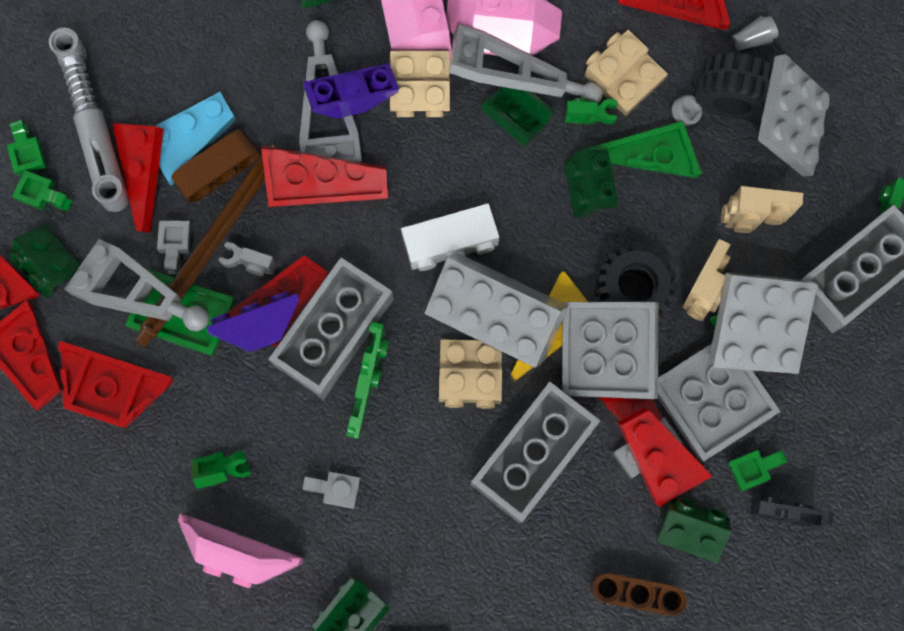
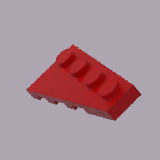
M262 145L261 151L268 207L388 199L386 166Z

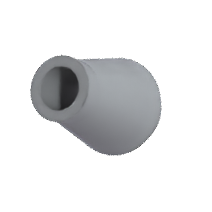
M760 16L740 32L732 35V42L738 52L747 48L770 44L773 42V39L778 37V29L771 16L765 18Z

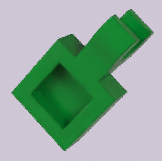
M585 98L568 101L565 109L564 123L594 124V121L605 124H614L617 115H609L605 110L608 108L616 109L617 100L607 99L599 106H597L598 102H590V100Z
M23 120L10 123L15 143L8 144L7 149L14 173L20 176L23 175L25 170L34 172L47 168L40 140L37 137L31 138L28 125H24Z
M26 170L12 195V198L16 201L42 211L46 204L49 203L58 209L68 212L73 202L67 199V195L53 190L56 184L52 180Z
M756 450L727 462L739 491L742 492L771 480L767 470L788 461L783 450L764 458Z
M238 451L227 457L224 456L223 452L192 459V475L196 489L228 481L227 475H233L237 478L249 476L251 474L249 463L238 465L246 462L245 451Z

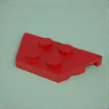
M60 341L58 344L62 357L60 373L61 382L64 385L62 393L63 408L126 429L174 382V378L63 341Z

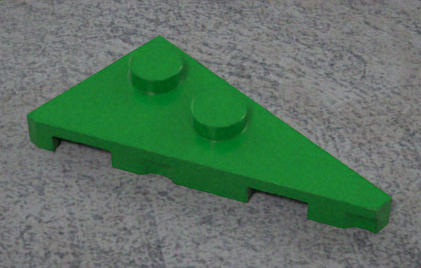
M683 121L587 148L608 150L610 161L613 165L697 178L702 173Z
M375 322L370 324L369 332H371L373 339L371 346L367 345L364 352L355 393L356 402L353 413L350 416L346 435L355 439H359L372 388H378L381 380L382 370L378 369L380 358L386 359L390 341L386 340L384 325Z

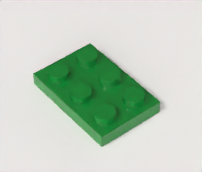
M150 269L147 270L167 287L174 280V277ZM192 284L180 304L188 308L191 306L203 307L208 312L209 322L207 326L212 325L211 319L226 314L233 309L236 300L233 297ZM152 287L142 303L156 305L163 295ZM130 313L125 326L140 332V326L148 316ZM172 315L170 320L164 324L156 337L212 357L215 356L220 343L219 339L208 334L207 326L200 331L189 330L184 325L183 319Z

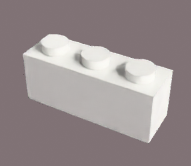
M489 203L401 228L402 239L412 270L417 268L419 271L436 267V263L445 261L447 257L456 254L465 256L476 251L479 255L493 251L495 249L494 246H497L499 242L498 231Z

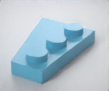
M221 92L156 125L157 127L164 128L159 166L170 185L174 183L171 176L179 167L199 155L208 145H212L236 120Z

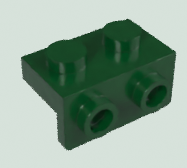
M501 87L484 100L480 108L522 146L527 145L544 131L554 114V110L533 92Z
M583 149L564 161L565 176L568 182L570 204L573 209L574 218H585L601 208H615L619 205L608 150Z
M45 224L13 239L10 253L12 263L16 268L23 270L29 277L32 287L36 291H41L46 298L53 296L55 287L70 280L80 267V264Z
M683 497L674 498L667 502V512L658 531L657 542L718 563L731 533L730 518L719 509H706Z
M351 577L349 581L341 585L337 591V596L328 607L319 612L316 622L312 625L311 629L313 631H372L391 607L365 584Z

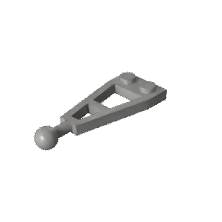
M314 20L306 28L307 38L313 43L314 56L308 57L306 81L316 79L317 69L327 68L330 76L338 74L332 54L326 55L325 41L329 36V28L323 21ZM304 91L299 137L300 152L362 162L359 134L353 116L343 117L349 135L310 139L312 109Z
M458 24L455 30L449 73L479 83L562 97L564 92L580 98L588 99L590 102L599 103L602 100L603 91L596 83L590 82L581 85L567 80L566 72L487 33ZM484 49L518 65L519 73L513 74L482 68ZM531 72H533V73H535V74H537V75H539V76H541V77H543V78H545V79H547V80L530 77V76H531Z
M98 239L65 287V290L71 295L92 305L167 321L170 320L172 315L183 319L184 325L192 331L204 329L209 322L208 312L203 307L191 306L188 308L181 305L182 299L120 248ZM121 262L140 276V279L126 299L100 294ZM152 287L165 296L160 306L142 303Z

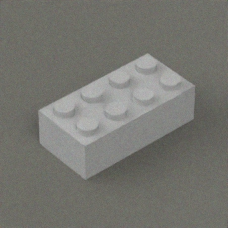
M895 205L891 206L801 279L818 284L812 311L831 333L846 326L904 278V215Z
M461 254L447 257L425 314L536 368L545 361L569 305Z
M340 258L268 360L285 374L325 399L371 333L369 332L371 322L378 323L394 300L392 291L343 258Z
M549 382L474 477L471 485L519 524L522 523L600 420Z

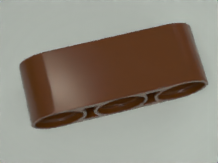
M239 129L179 167L172 174L171 178L189 203H194L253 165L260 157V152L246 133Z
M609 573L596 575L590 583L592 596L603 603L669 616L681 614L687 606L685 593L676 586ZM607 578L613 583L614 590L610 596L603 597L598 591V586L603 579ZM636 585H640L645 591L644 600L640 603H634L630 597L631 589ZM669 591L675 594L677 601L676 605L670 610L666 609L662 602L664 594Z

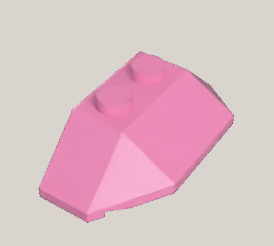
M381 0L392 51H449L450 68L452 49L442 0Z
M448 0L446 19L449 32L453 35L458 24L487 33L534 56L551 43L559 40L562 10L546 0ZM484 49V54L496 55Z
M184 514L179 515L178 522L195 562L204 565L202 571L220 577L222 572L234 576L233 583L250 588L252 583L262 584L303 563L304 558L194 517Z

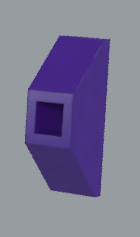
M390 63L303 82L312 112L337 119L367 112L399 91Z
M287 291L271 297L272 303L260 307L258 302L241 308L242 314L230 318L229 313L211 319L212 325L207 326L208 334L249 353L275 344L282 339L297 306L299 297L297 294L289 296Z

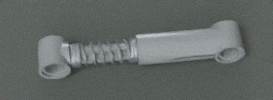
M66 27L59 28L50 35L49 47L56 55L58 63L65 73L64 78L67 80L66 85L69 87L68 91L71 94L72 105L76 109L73 119L93 184L92 194L107 211L119 212L129 204V197L103 111L98 109L97 103L93 102L95 96L91 95L93 89L89 88L91 82L87 80L89 75L85 73L87 68L84 60L87 56V50L72 29ZM72 45L70 49L64 50L66 46ZM117 189L113 197L106 198L109 190Z

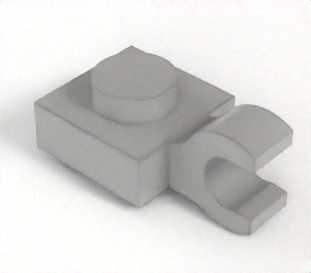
M159 221L157 250L159 253H166L164 270L168 271V275L177 276L182 268L181 253L190 254L192 232L190 221Z
M225 243L224 247L229 251H233L234 255L230 259L220 257L219 262L223 266L232 268L238 264H243L246 267L245 270L254 275L263 276L264 273L273 275L277 264L272 256L248 248H239L234 243Z
M329 472L327 481L305 477L302 489L324 494L323 504L354 509L360 477Z

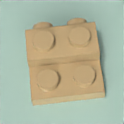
M629 30L623 35L619 32L615 33L606 44L609 48L602 54L596 51L586 62L588 67L584 76L589 82L598 84L607 99L617 100L616 108L625 116L659 86L668 75L647 54L649 48Z
M390 51V66L399 88L398 93L390 97V111H396V117H414V111H426V117H444V111H450L449 51Z
M741 186L734 196H730L729 202L723 205L721 223H725L727 228H734V231L738 233H750L763 221L769 225H780L783 222L785 223L803 205V193Z
M721 239L715 245L682 307L687 310V314L690 317L699 321H703L709 311L715 313L720 305L725 275L722 273L731 258L726 255L731 244Z
M441 340L439 402H445V407L463 408L464 403H476V408L492 409L495 408V404H500L502 401V351L477 340Z

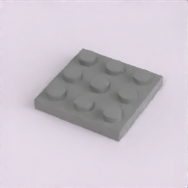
M786 54L778 55L774 58L758 141L801 176H813L815 165L819 160L818 149L820 139L824 134V118L829 107V94Z
M726 272L708 364L717 368L798 374L818 284L807 280Z
M563 302L569 305L563 318L562 391L568 396L657 399L658 302Z
M712 344L658 377V399L700 462L709 459L781 412L752 370L717 368L709 365Z

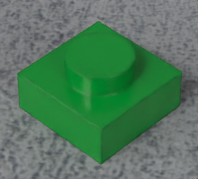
M898 177L890 185H885L882 188L878 197V201L881 202L878 213H884L893 205L898 210L900 209L904 199V179Z

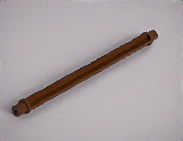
M270 144V146H269V147L278 148L277 146H275V145H273V144ZM262 153L168 287L181 299L185 296L265 180ZM165 296L161 297L156 306L161 305V303L165 299ZM147 317L140 326L141 331L134 340L140 345L147 347L152 338L157 337L167 320Z

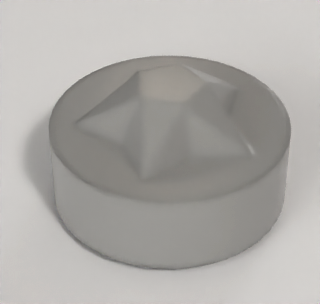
M685 95L674 101L672 114L676 122L683 121L685 126H689L700 120L702 108L697 104L694 96Z

